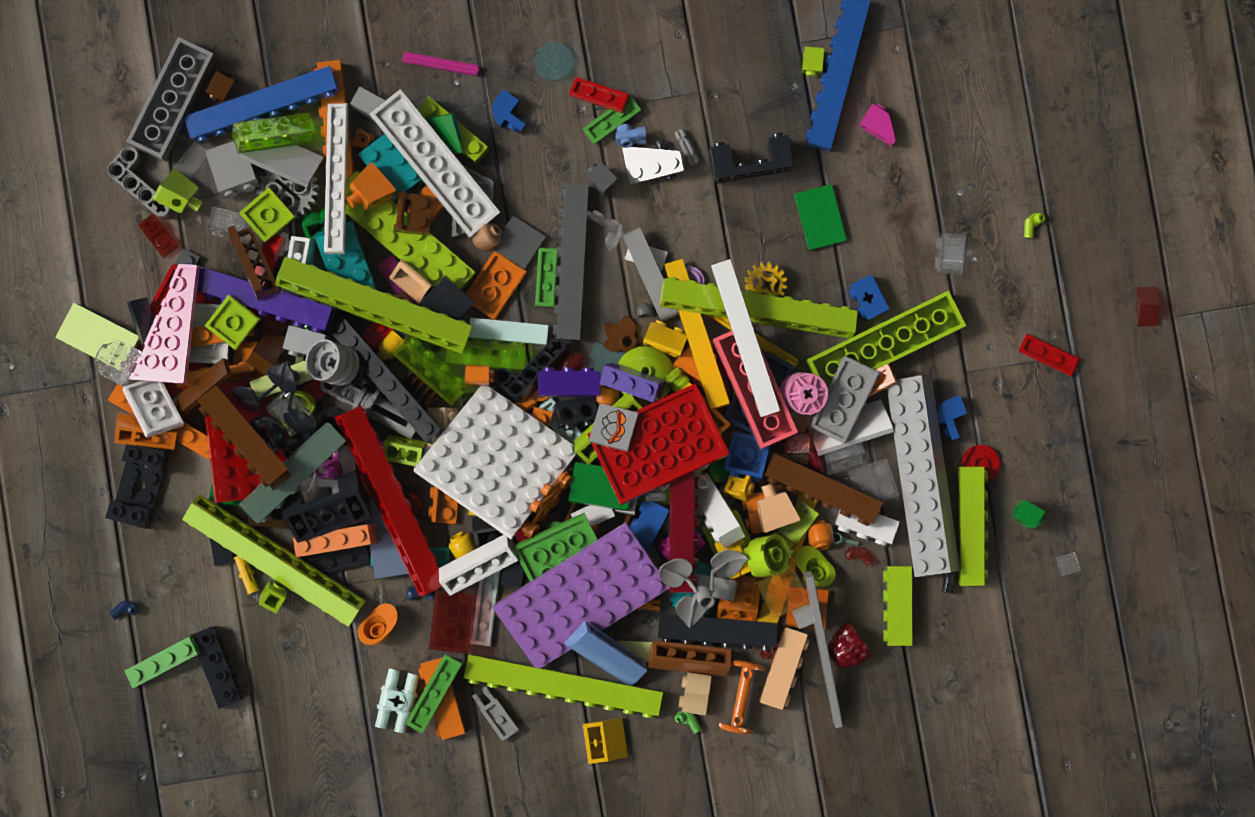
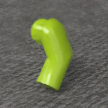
M1035 212L1025 220L1024 238H1034V228L1045 221L1043 213Z

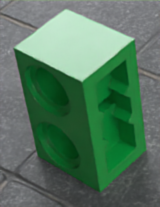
M1024 499L1018 501L1009 518L1028 529H1035L1044 522L1045 517L1043 515L1045 511Z

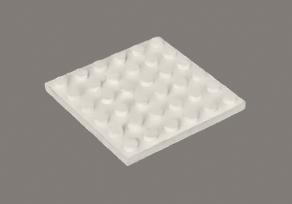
M481 385L416 465L414 472L502 534L512 539L533 512L530 510L532 502L535 499L541 501L545 497L541 493L543 486L546 483L550 485L555 483L559 477L558 475L565 471L577 453L574 450L573 444L489 386Z

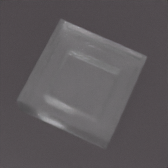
M1075 552L1055 557L1061 576L1081 571Z

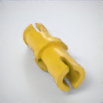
M238 556L234 557L240 572L239 578L243 580L247 595L259 591L253 576L254 570H251L249 563Z

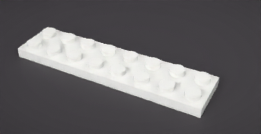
M401 89L369 114L468 237H471L484 224H487L500 213Z

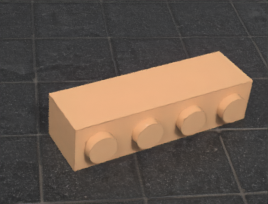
M787 627L783 628L759 700L760 703L783 710L784 706H788L791 697L788 695L790 687L794 688L797 677L794 676L796 668L800 669L803 658L800 657L802 650L806 651L810 639H807V634Z

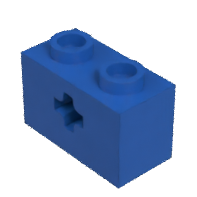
M872 274L849 286L850 290L848 293L852 301H857L859 305L857 311L862 319L865 318L866 321H869L889 310ZM864 294H866L868 297H872V299L870 300V304L868 303V301H863L865 297Z

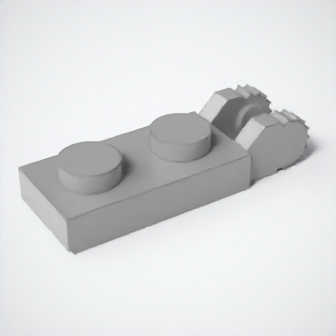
M485 686L482 689L491 701L485 706L477 694H474L472 697L481 708L482 714L504 742L518 732L519 729L498 699L494 698L490 690Z

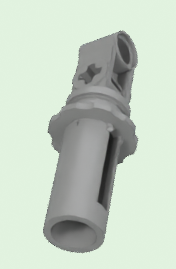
M321 381L320 385L323 391L343 403L353 406L352 409L362 406V409L366 410L369 419L409 439H412L416 433L409 422L405 427L373 410L376 404L405 419L391 402L380 396V389L375 393H371L366 387L360 390V388L350 384L342 390L334 388L327 390L325 382Z

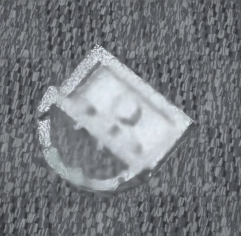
M113 340V342L103 344L95 358L99 369L97 371L103 377L121 386H127L131 373H134L138 364L136 362L138 357L142 355V351L120 340Z

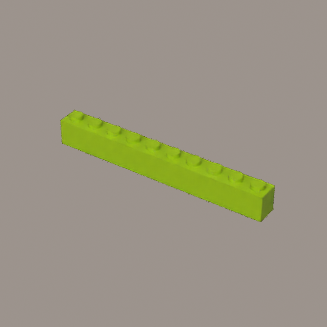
M284 258L275 282L276 286L460 354L464 350L472 328L465 321L449 318L446 314L436 313L427 307L414 305L408 300L398 299L390 293L379 292L371 286H363L352 279H344L333 272H326L314 265L301 263L295 258Z
M676 277L664 279L661 286L659 307L728 318L716 284L704 285L694 280L680 281ZM752 290L741 291L750 321L753 323L848 339L852 338L855 334L857 311L852 310L850 307L844 306L839 308L833 307L829 303L815 304L811 300L798 301L792 297L780 298L770 293L762 295L756 294Z
M200 494L191 503L182 519L191 527L204 533L207 537L218 542L224 548L232 551L241 559L246 560L258 570L263 571L272 579L288 587L289 590L302 596L306 601L316 605L323 612L330 614L348 627L365 603L364 599Z
M471 654L468 655L464 678L468 679V683L479 685L481 681L488 683L487 686L499 689V685L507 686L506 690L518 692L519 689L526 690V694L533 696L543 693L546 694L545 698L557 700L558 696L565 698V702L575 704L579 700L584 701L585 706L596 707V704L604 705L603 709L610 711L620 708L623 709V713L635 715V712L643 713L642 717L654 719V715L659 716L663 696L662 691L549 669H539L533 666Z

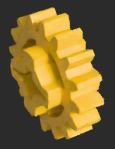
M768 261L767 266L760 262V267L753 265V272L747 271L750 277H745V282L749 283L745 285L746 290L755 291L756 294L763 292L774 294L776 297L779 294L784 296L782 289H786L787 284L783 282L787 281V278L782 276L784 274L783 269L778 271L779 267L777 264L771 267L770 261ZM757 276V282L753 286V280ZM762 278L769 282L770 288L763 284ZM777 280H779L778 287H777V289L775 290V289H774L775 283H777V282H778Z

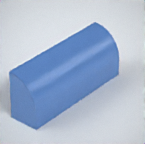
M584 621L564 642L566 646L626 685L634 684L647 671L643 658L587 621Z

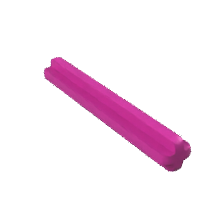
M404 52L403 62L473 76H478L479 66L475 64L411 52Z

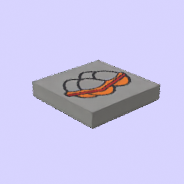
M600 403L589 442L628 452L639 414Z

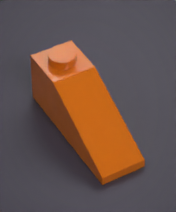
M117 414L114 443L174 450L177 431L170 430L146 438L135 415Z

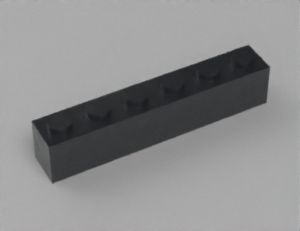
M659 614L657 638H662L664 642L674 643V639L682 640L683 644L693 645V641H701V645L713 646V642L721 643V647L733 648V644H741L743 649H752L753 645L761 646L760 650L772 651V647H777L778 623L701 617L689 628L678 615Z

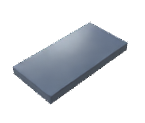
M370 500L372 519L366 520V524H375L378 544L370 545L375 579L409 574L374 500Z

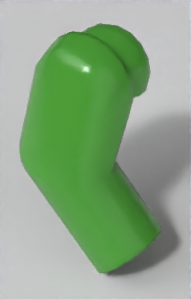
M679 711L675 715V721L678 724H688L694 734L702 730L695 714Z

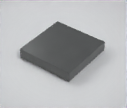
M512 216L501 233V242L492 249L525 270L546 236L515 216Z

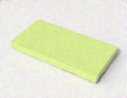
M73 303L55 337L121 372H124L140 342L138 335Z

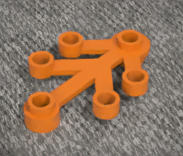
M565 471L559 474L556 482L552 485L546 483L541 493L547 497L541 501L535 499L532 502L530 510L537 513L531 523L528 521L523 526L522 532H524L526 537L531 538L536 535L540 528L537 523L539 522L543 525L548 519L551 507L555 508L557 506L562 489L566 490L572 482L573 477L570 476L569 472Z

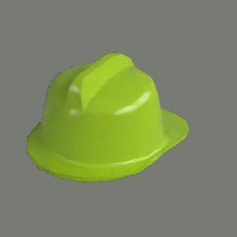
M803 546L798 549L795 561L802 572L804 581V573L811 571L816 587L831 585L835 580L836 573L826 558L812 546Z

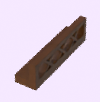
M235 226L228 227L229 238L257 301L279 293V288L275 285L276 281L252 228L248 227L237 232ZM250 234L251 240L249 244L242 243L240 237ZM250 250L258 252L255 260L248 257ZM256 266L265 268L262 276L255 273ZM264 281L271 283L273 288L263 292L262 284Z

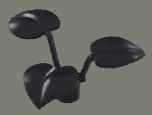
M288 361L280 365L271 366L267 370V376L274 385L261 396H256L253 389L244 386H238L231 390L232 396L242 407L250 411H257L261 407L259 401L279 386L281 391L291 392L287 405L288 412L283 414L285 422L292 429L301 433H314L317 431L312 419L306 412L297 408H291L300 375L297 371L291 369Z

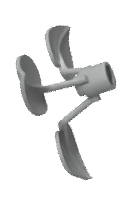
M724 550L717 553L711 559L713 569L710 576V588L706 586L696 588L688 578L692 573V566L686 559H674L660 567L659 576L664 584L669 587H679L685 580L695 593L693 597H683L676 605L677 615L689 628L715 603L712 595L715 592L714 574L716 573L719 578H730L741 569L744 562L748 559L744 554L735 550Z

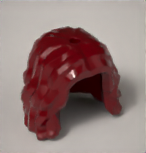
M850 622L843 624L833 634L832 639L828 643L830 659L837 667L857 666L873 656V653L860 638Z

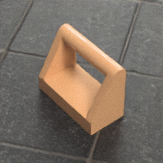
M403 259L389 277L392 282L417 303L432 290V285Z

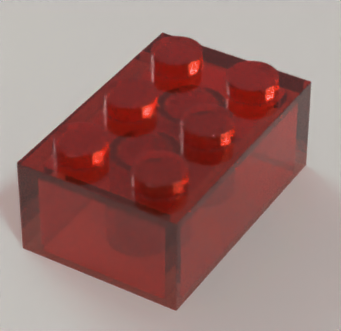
M435 590L429 650L470 653L476 594L456 592L449 596L446 591Z

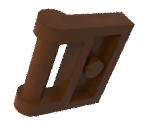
M402 191L397 192V217L393 230L398 233L429 235L432 196L409 194ZM406 201L411 202L409 225L404 224Z

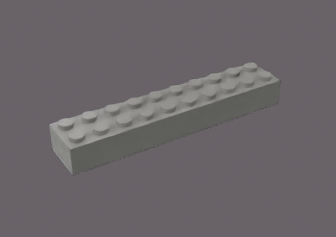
M932 375L898 379V383L888 387L887 392L914 575L919 577L960 571Z

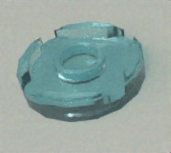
M549 42L542 45L537 50L535 56L537 73L549 81L564 79L573 67V57L570 50L561 43Z

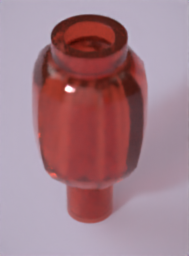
M576 352L573 355L570 354L562 361L558 371H563V368H575V371H580L583 367L582 362L585 359Z

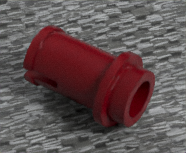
M817 451L808 453L809 458L807 459L811 461L815 472L819 474L828 472L821 455L818 456Z

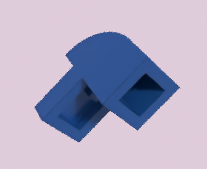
M504 89L493 103L492 112L495 122L501 129L507 123V127L514 133L519 131L522 134L526 124L512 115L520 104L519 100Z
M960 395L946 400L937 408L939 424H944V427H942L943 434L950 441L960 438L953 419L967 414Z

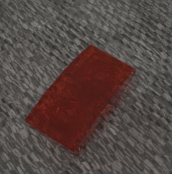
M154 213L138 224L163 258L179 247Z

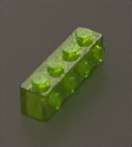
M297 113L294 115L234 123L231 136L237 152L240 154L313 143L316 129L309 113Z
M407 334L396 345L392 354L451 406L465 392L467 386L465 380L460 375H455L448 364L440 362L432 350L424 348L417 337Z
M472 338V341L466 342L462 354L446 349V364L464 366L488 365L491 368H506L522 371L525 368L527 348L522 346V342L512 341L511 345L503 344L502 340H491V343L483 342L484 339Z

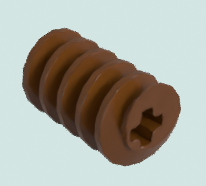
M415 367L404 377L403 382L414 392L417 398L419 397L422 403H425L424 406L426 408L433 407L442 399L444 394L438 397L439 389L432 391L434 384L432 383L427 386L428 378L422 380L423 372L416 374L415 372L418 367Z

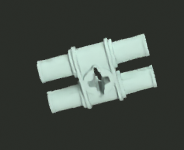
M389 668L385 685L381 687L382 692L379 704H377L379 711L375 727L386 729L390 712L396 711L398 716L394 731L405 734L407 729L405 723L412 713L415 699L418 697L415 692L419 675L408 673L404 690L399 691L396 687L400 671ZM398 695L400 700L405 703H399L398 706H395V702L390 699L396 698Z

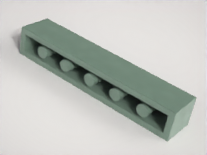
M325 423L283 462L292 475L288 480L274 491L269 486L265 488L261 483L239 505L256 523L265 522L271 516L270 512L274 508H280L286 502L284 499L289 494H295L300 489L299 485L304 480H310L315 474L314 471L318 467L321 468L329 460V456L335 451L339 452L344 447L342 444L345 440L331 424Z

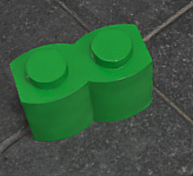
M325 208L320 213H308L301 218L306 238L313 240L315 239V233L325 230Z

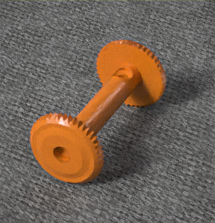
M734 660L731 662V665L742 667L732 721L731 724L719 723L721 729L729 732L751 734L753 729L743 727L753 671H765V667L753 662Z

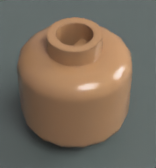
M491 222L484 224L473 234L474 245L484 251L491 250L502 239L500 227Z

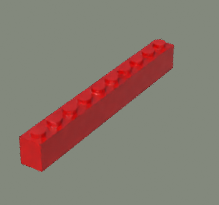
M358 406L335 417V420L419 596L427 595L442 587L439 582V568L436 564V556L427 545L428 540L419 528L418 519L413 516L411 504L403 495L402 485L393 474L394 468L385 457V449L376 438L377 433L368 421L369 417L366 410L362 409V406Z

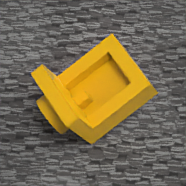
M746 475L745 479L729 476L723 491L724 496L747 501L748 496L754 490L751 476Z

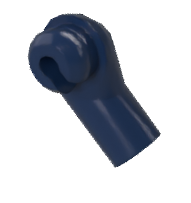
M415 586L407 589L406 598L408 600L414 601L416 597H420ZM433 591L427 595H423V597L432 601L436 595V592Z
M121 601L109 614L116 620L122 613L136 615L139 607L135 602Z

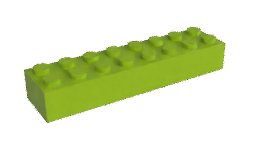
M358 171L347 181L346 198L351 195L349 187L351 182L360 174ZM392 200L369 210H365L360 203L351 208L346 202V214L400 261L403 259L432 285V288L447 275L464 290L477 275L475 271L430 233L429 235L395 232L393 229L394 224H396L397 204ZM405 212L404 224L409 225L410 216Z
M948 290L807 359L806 363L811 373L821 377L828 389L844 356L873 370H877L964 328L966 324Z

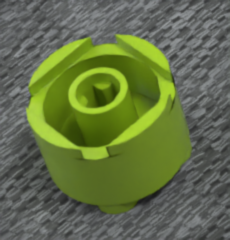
M778 535L755 538L744 549V555L748 559L747 563L754 577L783 574L790 566L788 565V559H791L790 547L784 538H779Z

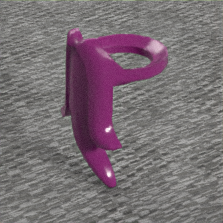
M335 451L333 458L328 457L329 460L321 466L323 469L329 467L324 474L320 473L318 468L314 471L317 477L337 480V476L343 474V468L338 459V452Z

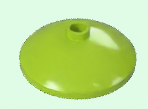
M648 346L631 349L622 356L618 363L642 372L643 369H648V375L663 380L674 370L672 362L665 353ZM665 384L661 399L670 392L671 384ZM635 396L642 404L654 403Z

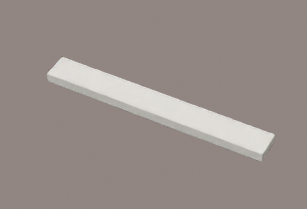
M347 103L328 104L325 254H345L348 145Z
M731 260L711 265L760 417L779 412L780 409Z

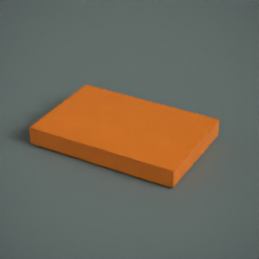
M494 250L466 292L475 300L472 306L491 319L496 320L527 274V271Z

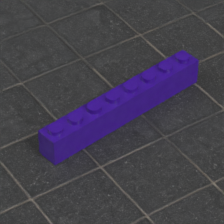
M200 267L197 291L203 293L202 297L211 300L217 297L221 299L220 302L222 303L230 294L249 310L251 308L257 310L259 315L268 317L271 314L275 316V320L284 323L290 320L294 321V326L305 328L306 325L312 327L311 331L323 334V331L330 333L337 312L332 307L281 291L257 301L248 281L204 267ZM262 286L263 292L266 291V290L271 289V288Z

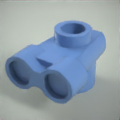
M629 124L618 126L616 144L621 145L623 148H629L633 144H646L645 126L636 127V129H632V126Z

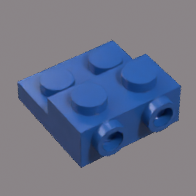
M734 431L728 451L730 455L727 456L724 470L729 472V476L740 478V475H750L752 482L759 483V479H765L772 445L760 450L754 436Z

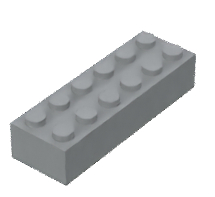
M178 37L126 142L166 162L185 123L184 116L189 115L217 57L212 52Z

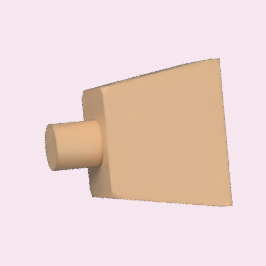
M773 483L762 486L765 498L757 500L762 532L766 533L800 521L786 492L776 494Z

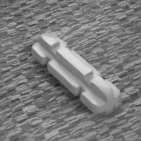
M680 129L676 131L675 136L680 141L679 144L685 156L688 157L689 164L691 166L698 164L700 160L697 154H695L689 138L686 137L685 130Z

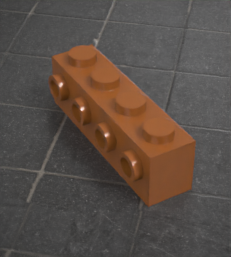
M653 641L649 648L648 668L726 676L731 667V649L664 641Z

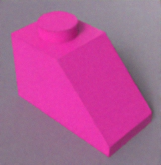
M872 104L859 127L892 147L896 140L889 113L886 112L887 109L882 105Z

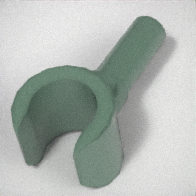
M838 532L834 533V535L840 536V540L834 542L836 545L847 543L858 546L859 541L842 537Z

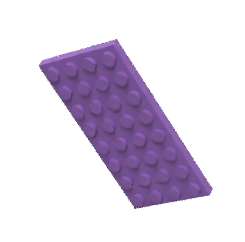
M627 522L500 600L493 605V609L533 666L540 669L571 650L564 642L584 621H587L601 631L669 589V586L663 583L659 576V569Z

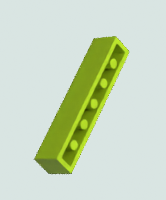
M982 466L958 467V554L960 564L958 584L960 586H985V581H988V570L984 569V561H988V551L984 550V542L988 541V531L984 530V522L988 521V511L984 510V502L988 501V492L984 490V483L988 481V473L984 471Z

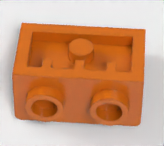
M431 487L430 498L433 499V506H429L428 518H432L434 523L456 524L458 502L437 487Z

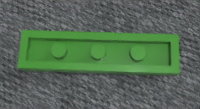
M189 636L125 670V673L132 688H136L201 653L193 636Z
M444 654L406 721V725L423 734L462 663Z

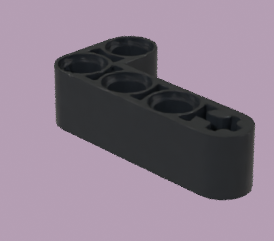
M553 338L517 376L510 370L501 368L496 371L494 379L499 388L513 401L524 403L538 389V373L543 371V368H555L556 370L568 358L569 349L562 338ZM545 361H549L547 365L542 366ZM536 375L534 379L528 380L530 376ZM504 378H509L506 382H501ZM522 389L519 394H515L517 390Z

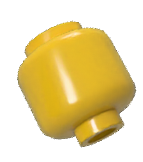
M461 531L450 538L449 549L456 559L476 549L475 540L470 533Z

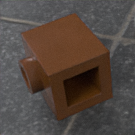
M217 68L206 89V92L209 93L208 96L216 101H219V99L224 101L235 77Z

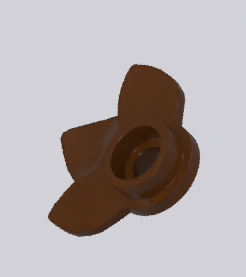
M624 315L620 325L617 323H605V333L609 339L604 342L603 346L611 352H618L620 350L628 352L637 347L638 340L634 335L636 326L630 317ZM626 339H630L632 341V344L630 346H626L624 344V341Z

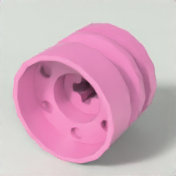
M796 372L784 379L780 387V393L788 410L794 413L806 415L817 413L825 406L828 400L826 383L815 374ZM804 390L808 391L807 394L809 395V397H805V393H803Z

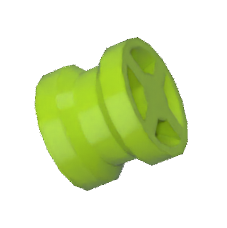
M679 367L671 371L665 378L666 383L671 384L674 392H678L689 382V378L682 374V370Z

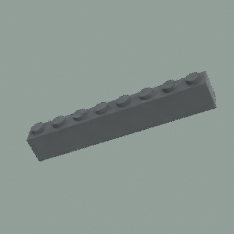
M565 183V188H561V199H564V207H560L559 219H563V227L559 226L558 238H562V246H558L557 258H561V265H557L556 277H560V283L555 287V296L559 297L558 304L554 305V316H558L557 324H553V335L557 336L556 339L562 338L564 341L580 342L589 194V184Z

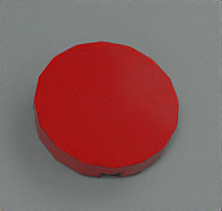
M975 445L963 454L961 466L984 467V471L988 473L987 482H989L998 475L1000 460L998 454L991 447Z

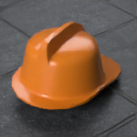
M387 603L377 606L359 625L358 637L360 641L367 645L386 642L391 635V630L397 623L398 614L396 608Z

